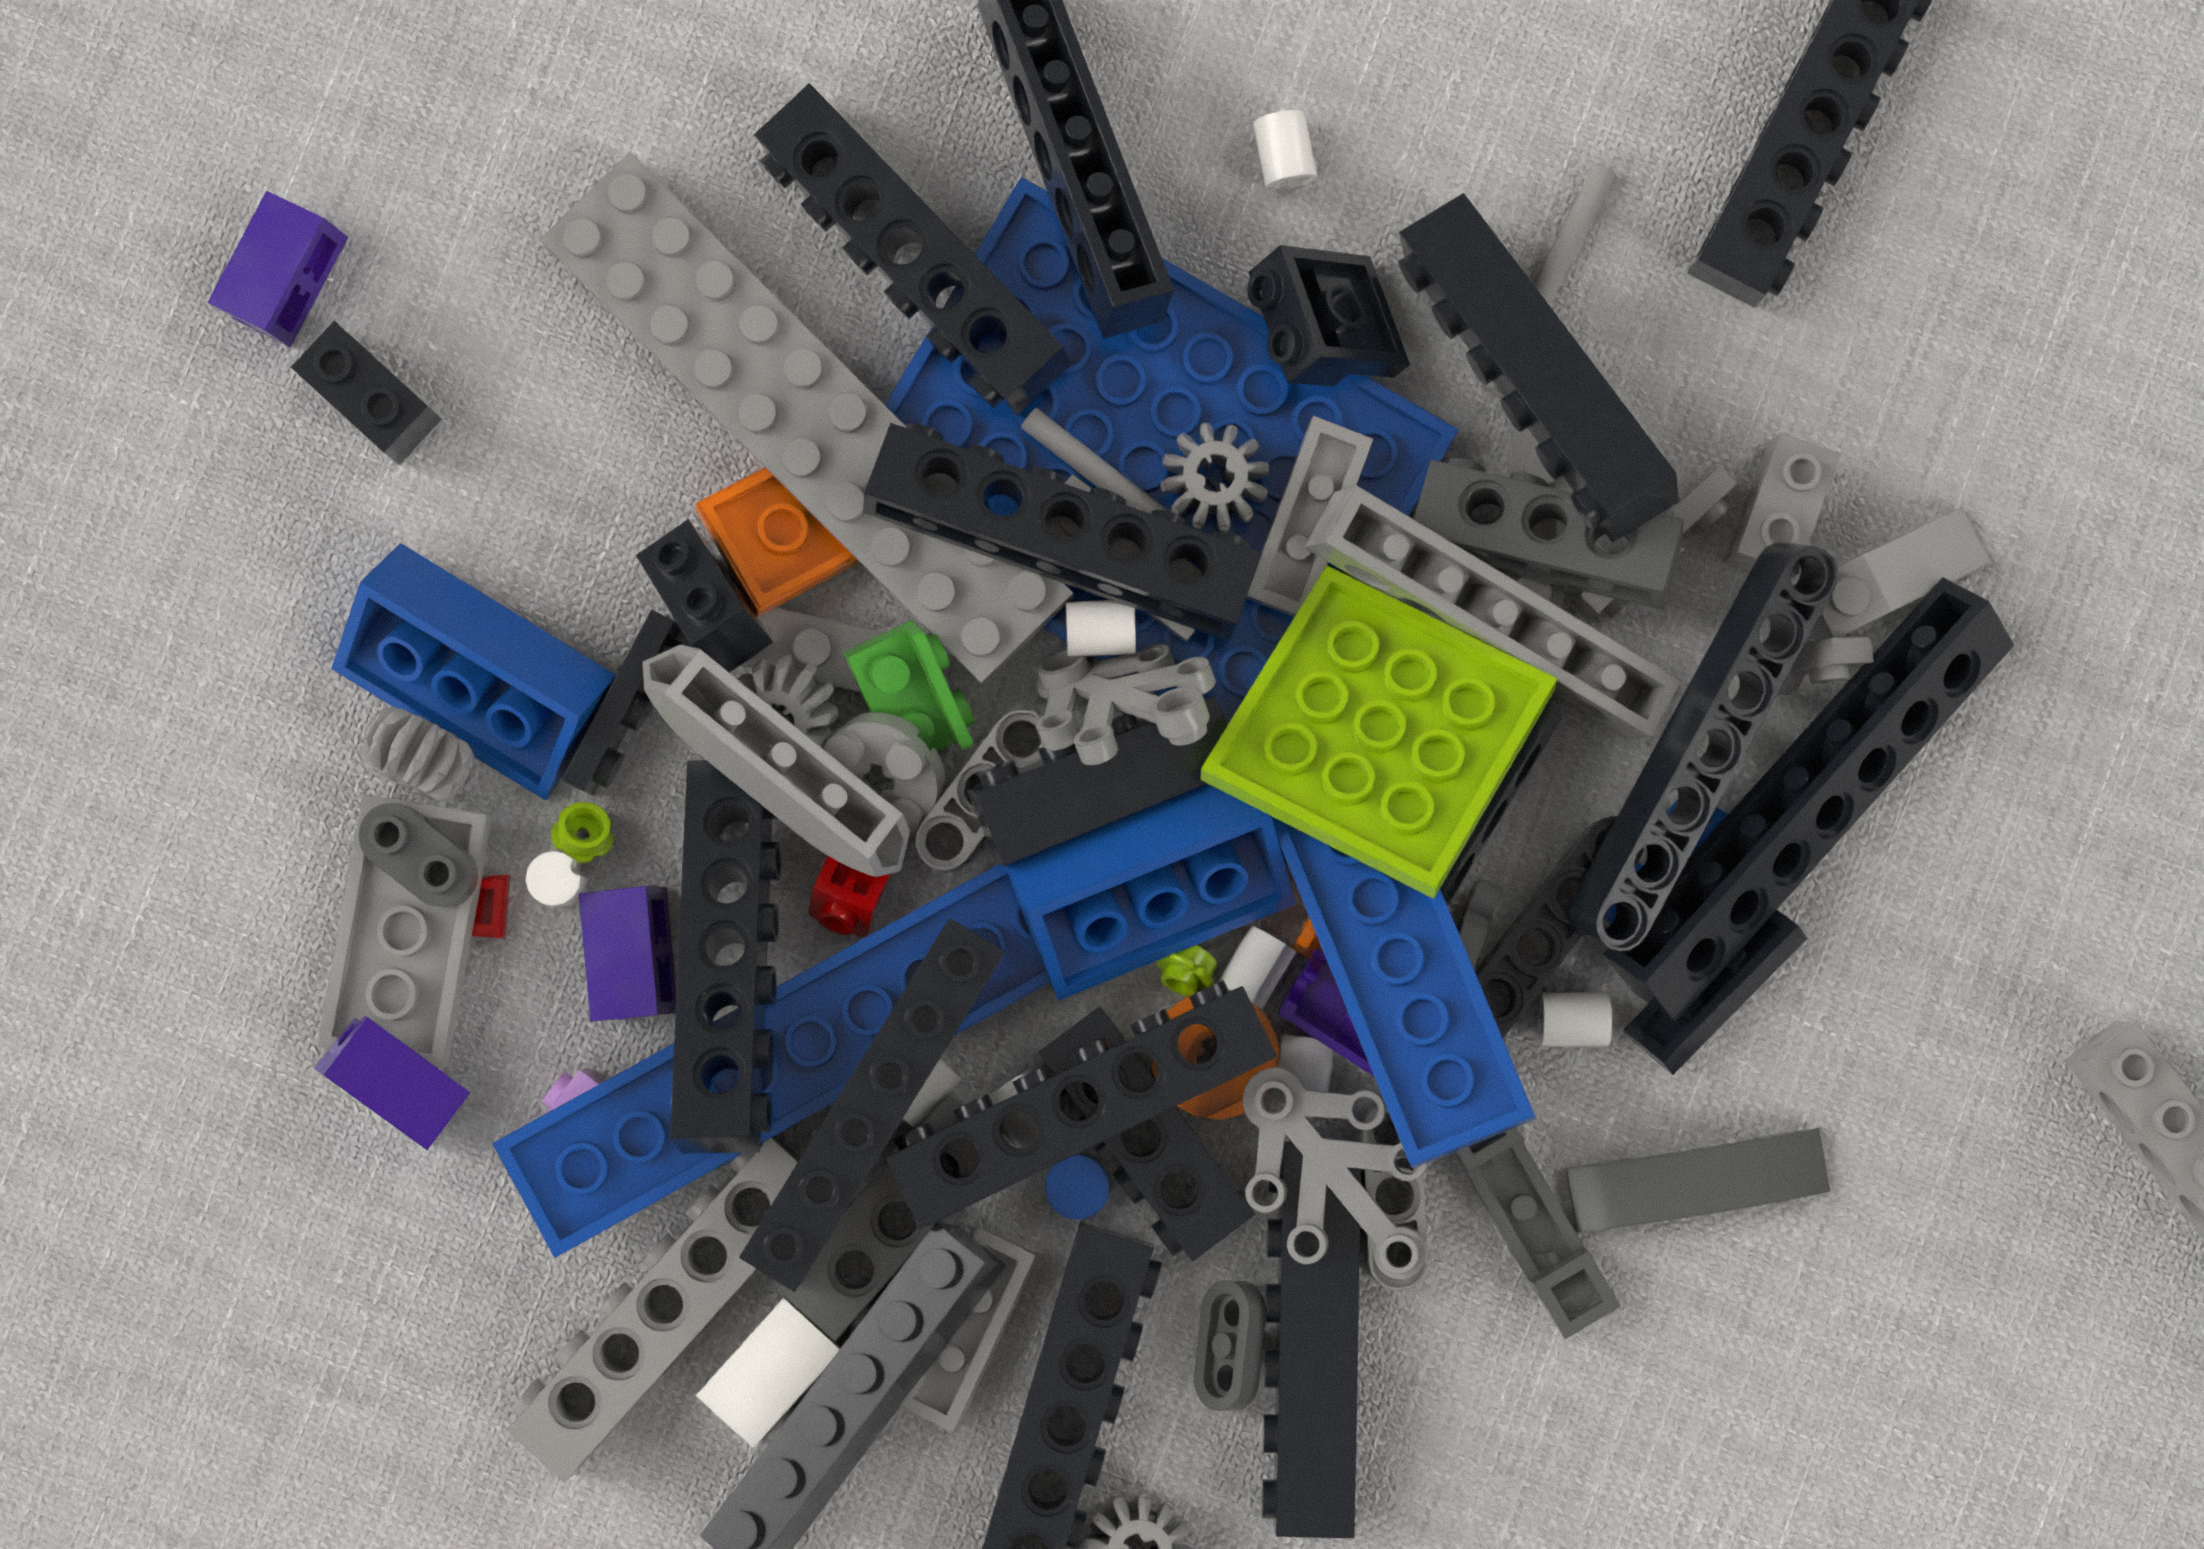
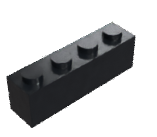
M1203 694L1210 715L1209 721L1206 724L1207 732L1201 739L1191 744L1173 745L1170 743L1169 738L1163 737L1159 733L1156 723L1145 719L1137 721L1136 716L1126 713L1112 719L1111 729L1118 745V752L1106 762L1097 765L1083 764L1073 743L1064 749L1055 751L1042 747L1038 749L1042 760L1020 769L1017 768L1015 761L1011 760L980 772L978 776L981 784L968 789L967 792L995 862L1006 866L1207 784L1201 780V768L1227 727L1216 696Z

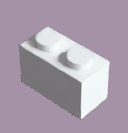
M784 1297L696 1396L754 1448L765 1435L770 1440L774 1438L795 1410L792 1405L808 1387L811 1388L844 1345V1342L839 1338L834 1341Z

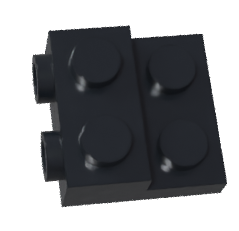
M1280 245L1248 272L1250 276L1247 287L1249 301L1253 306L1260 308L1270 332L1267 341L1268 354L1272 361L1280 364L1288 383L1334 387L1349 374L1395 378L1410 366L1370 256Z

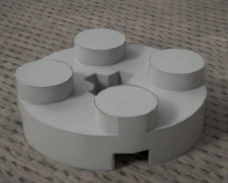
M869 712L860 714L850 719L847 724L837 728L823 745L822 749L904 815L910 829V837L916 833L923 820L942 797L945 783L942 760L935 747L929 751L925 742L916 736L920 730L909 721L888 713ZM874 764L881 765L883 775L893 778L894 784H889L884 789L879 788L868 779L866 773H869Z

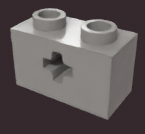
M1781 432L1773 438L1764 449L1724 562L1751 571L1758 556L1766 547L1773 543L1789 542L1809 545L1841 454ZM1798 560L1793 565L1791 578L1799 573L1801 565Z

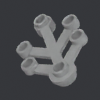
M1157 644L1146 647L1139 652H1135V654L1093 661L1087 656H1068L1067 648H1062L1045 656L1037 665L1039 676L1036 680V687L1040 696L1048 699L1045 714L1036 723V729L1043 747L1055 751L1064 749L1074 743L1081 762L1085 765L1101 764L1117 754L1118 745L1111 729L1115 709L1156 723L1159 733L1163 737L1169 738L1170 743L1173 745L1191 744L1201 739L1207 732L1206 724L1209 721L1210 715L1202 694L1211 690L1216 680L1208 659L1204 657L1190 658L1175 665L1170 648L1164 644ZM1137 672V674H1133V675L1124 676V677H1120V678H1115V679L1109 680L1110 678H1114V677H1118V676H1122V675H1126V674H1130V673ZM1169 687H1177L1163 693L1159 697L1147 693ZM1084 697L1089 699L1083 727L1079 732L1072 709L1075 701Z
M1268 1068L1255 1074L1248 1081L1243 1093L1244 1111L1248 1119L1259 1128L1255 1176L1248 1182L1245 1194L1248 1204L1258 1212L1269 1213L1283 1205L1287 1197V1187L1283 1179L1280 1178L1285 1136L1287 1135L1303 1155L1297 1227L1291 1231L1287 1239V1249L1290 1256L1299 1263L1312 1264L1321 1259L1327 1252L1328 1237L1323 1230L1328 1185L1376 1244L1374 1248L1375 1263L1384 1275L1396 1280H1405L1420 1272L1428 1258V1246L1425 1238L1412 1227L1395 1226L1349 1168L1391 1172L1399 1180L1413 1181L1425 1173L1429 1163L1419 1166L1418 1170L1414 1173H1405L1398 1168L1396 1163L1397 1154L1403 1149L1401 1142L1393 1146L1325 1139L1307 1118L1348 1119L1358 1129H1373L1384 1121L1387 1114V1107L1383 1097L1372 1090H1362L1353 1095L1306 1090L1302 1080L1295 1073L1284 1068ZM1270 1088H1278L1286 1096V1106L1279 1113L1270 1112L1264 1106V1094ZM1362 1097L1373 1099L1378 1106V1115L1372 1122H1363L1355 1115V1104ZM1261 1180L1271 1181L1277 1187L1278 1196L1273 1204L1266 1205L1257 1200L1255 1188ZM1309 1231L1317 1236L1319 1250L1316 1254L1307 1256L1298 1250L1296 1240L1301 1232ZM1401 1241L1410 1247L1412 1258L1409 1264L1398 1266L1390 1261L1388 1248L1391 1243Z

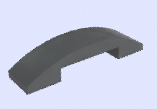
M1517 1127L1454 1152L1499 1233L1563 1338L1567 1339L1621 1307L1593 1257L1582 1245L1522 1141L1524 1138Z
M1819 1128L1755 1137L1752 1140L1641 1158H1624L1565 1168L1576 1232L1688 1218L1830 1192Z

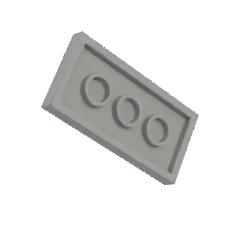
M363 794L317 1047L330 1049L355 1018L360 1021L364 1016H367L435 1067L448 1068L493 816ZM386 803L408 806L420 813L468 851L475 860L478 869V881L472 895L462 904L450 908L431 906L419 900L364 855L359 844V828L366 814L373 808ZM394 823L388 824L382 830L381 839L386 847L393 846L399 839V829ZM441 862L432 868L431 880L437 887L445 884L449 878V869L445 863Z

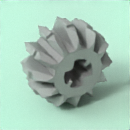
M1203 423L1200 426L1201 445L1198 446L1189 435L1182 433L1177 437L1176 442L1186 458L1175 454H1166L1163 458V467L1170 472L1178 474V476L1168 477L1161 481V492L1169 495L1184 493L1171 506V512L1181 516L1193 506L1197 509L1192 523V528L1201 531L1203 529L1207 514H1215L1218 531L1228 532L1230 528L1229 510H1232L1241 521L1247 523L1252 519L1253 512L1243 498L1255 502H1264L1267 496V489L1250 480L1261 479L1267 476L1269 465L1267 462L1262 461L1246 463L1257 452L1259 444L1255 439H1251L1238 449L1235 448L1233 444L1237 436L1238 428L1236 426H1227L1222 442L1214 441V432L1211 424ZM1211 464L1221 465L1225 468L1224 479L1232 484L1226 489L1223 483H1220L1218 492L1208 491L1204 488L1205 477L1198 474L1199 470L1204 468L1209 473Z
M791 654L782 656L776 666L765 657L756 662L752 668V674H742L738 679L820 747H823L833 735L829 724H833L839 716V706L826 701L834 691L833 682L816 684L812 679L816 674L815 663L807 664L800 672L796 670ZM777 703V704H780L781 706H779L778 708H776V706H775L774 704ZM784 706H785L786 709H785V711H784L783 714H782L781 711L783 710V708H784ZM791 712V714L793 715V717L786 716V715Z
M396 707L383 708L376 721L371 722L363 737L366 740L359 752L361 759L368 768L416 794L418 793L439 803L452 801L458 788L462 789L471 772L468 769L475 757L468 743L457 738L455 734L440 728L438 725L418 715L416 716Z
M1146 1491L1140 1492L1138 1497L1139 1511L1130 1512L1127 1500L1123 1495L1114 1497L1115 1511L1119 1516L1117 1521L1102 1511H1097L1093 1517V1522L1096 1526L1108 1534V1536L1093 1534L1085 1537L1086 1549H1129V1537L1138 1533L1144 1542L1156 1541L1158 1548L1151 1546L1150 1549H1194L1187 1544L1174 1543L1191 1533V1526L1187 1520L1178 1521L1166 1526L1174 1514L1175 1504L1170 1500H1166L1154 1515L1150 1513L1151 1494Z

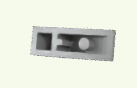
M1962 507L1838 566V579L1834 591L1811 631L1814 639L1818 641L1828 638H1841L1927 595L1942 577L1953 582L1991 563Z

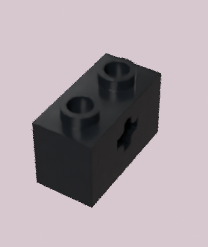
M333 321L291 366L299 376L398 465L442 420L336 321Z
M689 519L636 555L690 645L701 649L729 673L773 643L718 553Z

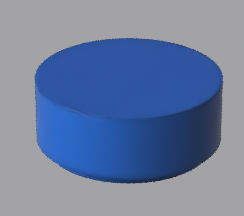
M1075 1154L1052 1166L1045 1182L1046 1197L1051 1207L1063 1217L1075 1220L1089 1218L1100 1211L1107 1201L1109 1194L1107 1173L1095 1159L1087 1155Z

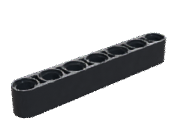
M1778 542L1766 547L1758 556L1573 897L1570 906V921L1574 929L1582 937L1617 951H1625L1638 946L1647 936L1834 591L1838 579L1837 566L1833 557L1826 550L1815 546ZM1798 560L1801 565V574L1798 582L1793 586L1791 571L1793 565ZM1768 617L1770 632L1767 639L1761 643L1759 631L1762 623ZM1738 675L1739 689L1736 696L1730 701L1728 688L1734 676ZM1707 732L1709 736L1707 750L1701 757H1698V741ZM1676 789L1678 792L1676 807L1667 815V798ZM1646 846V862L1636 872L1634 867L1636 855L1641 848ZM1615 904V919L1608 928L1604 929L1603 918L1605 912L1611 905Z

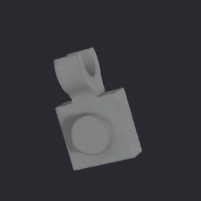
M1871 637L1828 638L1805 643L1777 695H1789L1795 692L1800 687L1804 676L1808 673L1811 684L1849 679L1848 667L1874 662Z

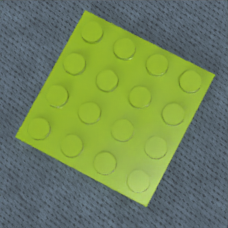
M1326 565L1203 764L1201 780L1434 899L1555 691L1557 678Z

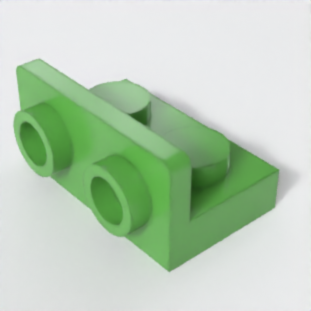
M910 620L842 652L869 712L888 713L909 721L920 730L916 736L925 742L929 751L933 747H935L936 751H939L954 743L961 750L974 745L967 726L974 724L975 718L962 691L958 688L951 692L942 670L951 665L937 634L929 633L926 635L918 625Z

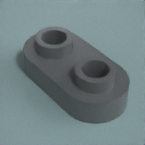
M386 803L370 810L362 820L359 828V844L364 855L422 902L431 906L450 908L462 904L474 892L478 881V869L471 854L416 810L401 804ZM394 823L399 829V839L393 846L386 847L382 842L381 833L385 826ZM443 862L449 869V878L445 884L437 887L431 880V870L436 864Z
M1219 1281L1208 1289L1202 1301L1194 1385L1200 1401L1207 1408L1214 1411L1242 1410L1250 1405L1258 1391L1266 1306L1261 1292L1252 1283L1246 1281Z

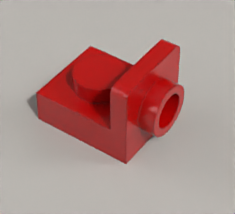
M827 856L812 889L808 914L833 933L840 935L854 934L865 938L872 927L875 911L893 873L878 877L871 876Z

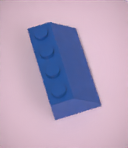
M402 543L391 551L360 582L331 668L392 707L404 709L455 734L457 738L468 743L475 758L545 801L553 793L565 774L616 677L611 671Z
M1208 783L1006 865L1020 909L1058 1001L1168 957L1172 953L1180 952L1296 905L1272 816Z

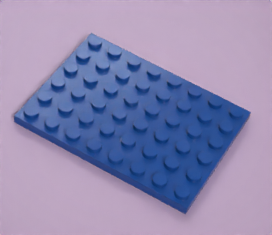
M1023 177L1019 179L976 251L975 256L1063 346L1072 365L1016 416L1003 401L993 409L967 381L975 372L959 356L950 364L925 337L885 404L905 426L909 423L927 426L940 433L943 437L942 441L965 449L969 445L984 446L1002 455L1004 462L1027 471L1033 466L1043 467L1060 474L1065 481L1073 474L1090 488H1097L1021 428L1028 415L1035 408H1038L1170 512L1171 506L1184 493L1169 495L1161 492V481L1168 477L1178 476V474L1170 472L1163 467L1162 463L1166 454H1175L1186 458L1177 445V437L1185 433L1199 446L1202 444L1200 440V426L1203 423H1210L1214 432V441L1223 442L1227 426H1236L1238 430L1233 444L1235 448L1238 449L1251 439H1255L1259 444L1257 452L1246 463L1258 461L1268 463L1269 473L1267 476L1261 479L1250 480L1262 485L1268 492L1264 502H1255L1243 498L1253 512L1252 519L1247 523L1241 521L1232 510L1228 511L1230 518L1228 533L1243 538L1249 543L1250 549L1258 552L1262 551L1308 424L1313 416L1373 438L1357 486L1407 516L1410 515L1420 498L1430 461L1441 462L1459 431L1454 426L1365 375L1349 374L1334 387L1288 383L1280 364L1272 361L1268 354L1267 341L1270 332L1265 318L1163 258V263L1174 288L1163 322L1103 339L1049 194L1046 190ZM955 286L942 309L951 308L958 304L963 297L964 288ZM1002 330L987 332L978 343V351L992 353L999 350L1006 341L1007 332ZM1211 464L1209 473L1204 468L1199 470L1198 474L1205 477L1204 488L1208 491L1218 492L1220 483H1223L1227 489L1232 483L1224 479L1225 468L1221 465ZM994 495L984 502L994 514L999 516L1011 515L1019 509L1017 503L1006 495ZM1193 506L1184 515H1181L1188 522L1190 528H1192L1193 517L1197 511ZM1207 514L1205 526L1201 532L1212 535L1213 532L1218 531L1215 514ZM1186 559L1187 561H1189L1191 564H1193L1195 567H1197V568L1200 570V568L1198 567V565H1196V564H1195L1194 562H1192L1191 560ZM1329 562L1327 563V566L1332 567V568H1334V569H1336V570H1338V571H1340V572H1342V573H1344V574H1346V575H1348V576L1354 578L1353 576L1349 575L1348 573L1344 572L1343 570L1339 569L1338 567L1334 566L1333 564H1331V563H1329ZM1065 584L1075 596L1070 602L1110 600ZM1245 599L1230 641L1196 630L1186 643L1149 614L1134 608L1136 652L1152 645L1164 644L1170 648L1175 665L1194 657L1208 659L1216 683L1211 690L1204 694L1216 696L1228 726L1294 617ZM1065 605L1042 629L1067 643ZM1094 655L1090 657L1100 661L1121 655ZM1137 672L1130 673V674H1126V675H1122V676H1129V675L1137 674ZM1174 686L1165 689H1160L1152 691L1151 693L1159 697L1163 693L1176 689L1177 687Z

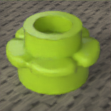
M577 802L568 806L560 812L558 823L553 824L551 828V841L557 850H563L565 854L570 855L577 860V863L581 864L591 862L595 856H605L611 850L614 843V835L610 832L612 827L610 818L601 807L589 802ZM584 830L589 836L586 839H581L577 836V832Z
M1198 945L1172 953L1170 956L1156 961L1157 966L1162 969L1161 982L1178 995L1189 997L1214 984L1212 975L1217 968V961L1209 952Z

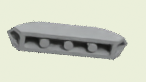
M678 645L643 661L644 690L650 701L673 731L705 760L804 840L836 861L875 877L901 871L910 829L904 815L701 649Z

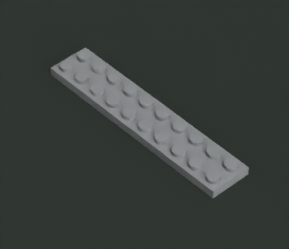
M631 152L622 158L539 239L930 633L937 634L942 645L982 686L997 674L1066 605V602H1070L1075 597L1073 592L1064 583L863 513L864 492L889 425L893 423L905 428L906 426ZM942 473L932 474L923 481L926 488L936 494H947L957 488L954 479Z

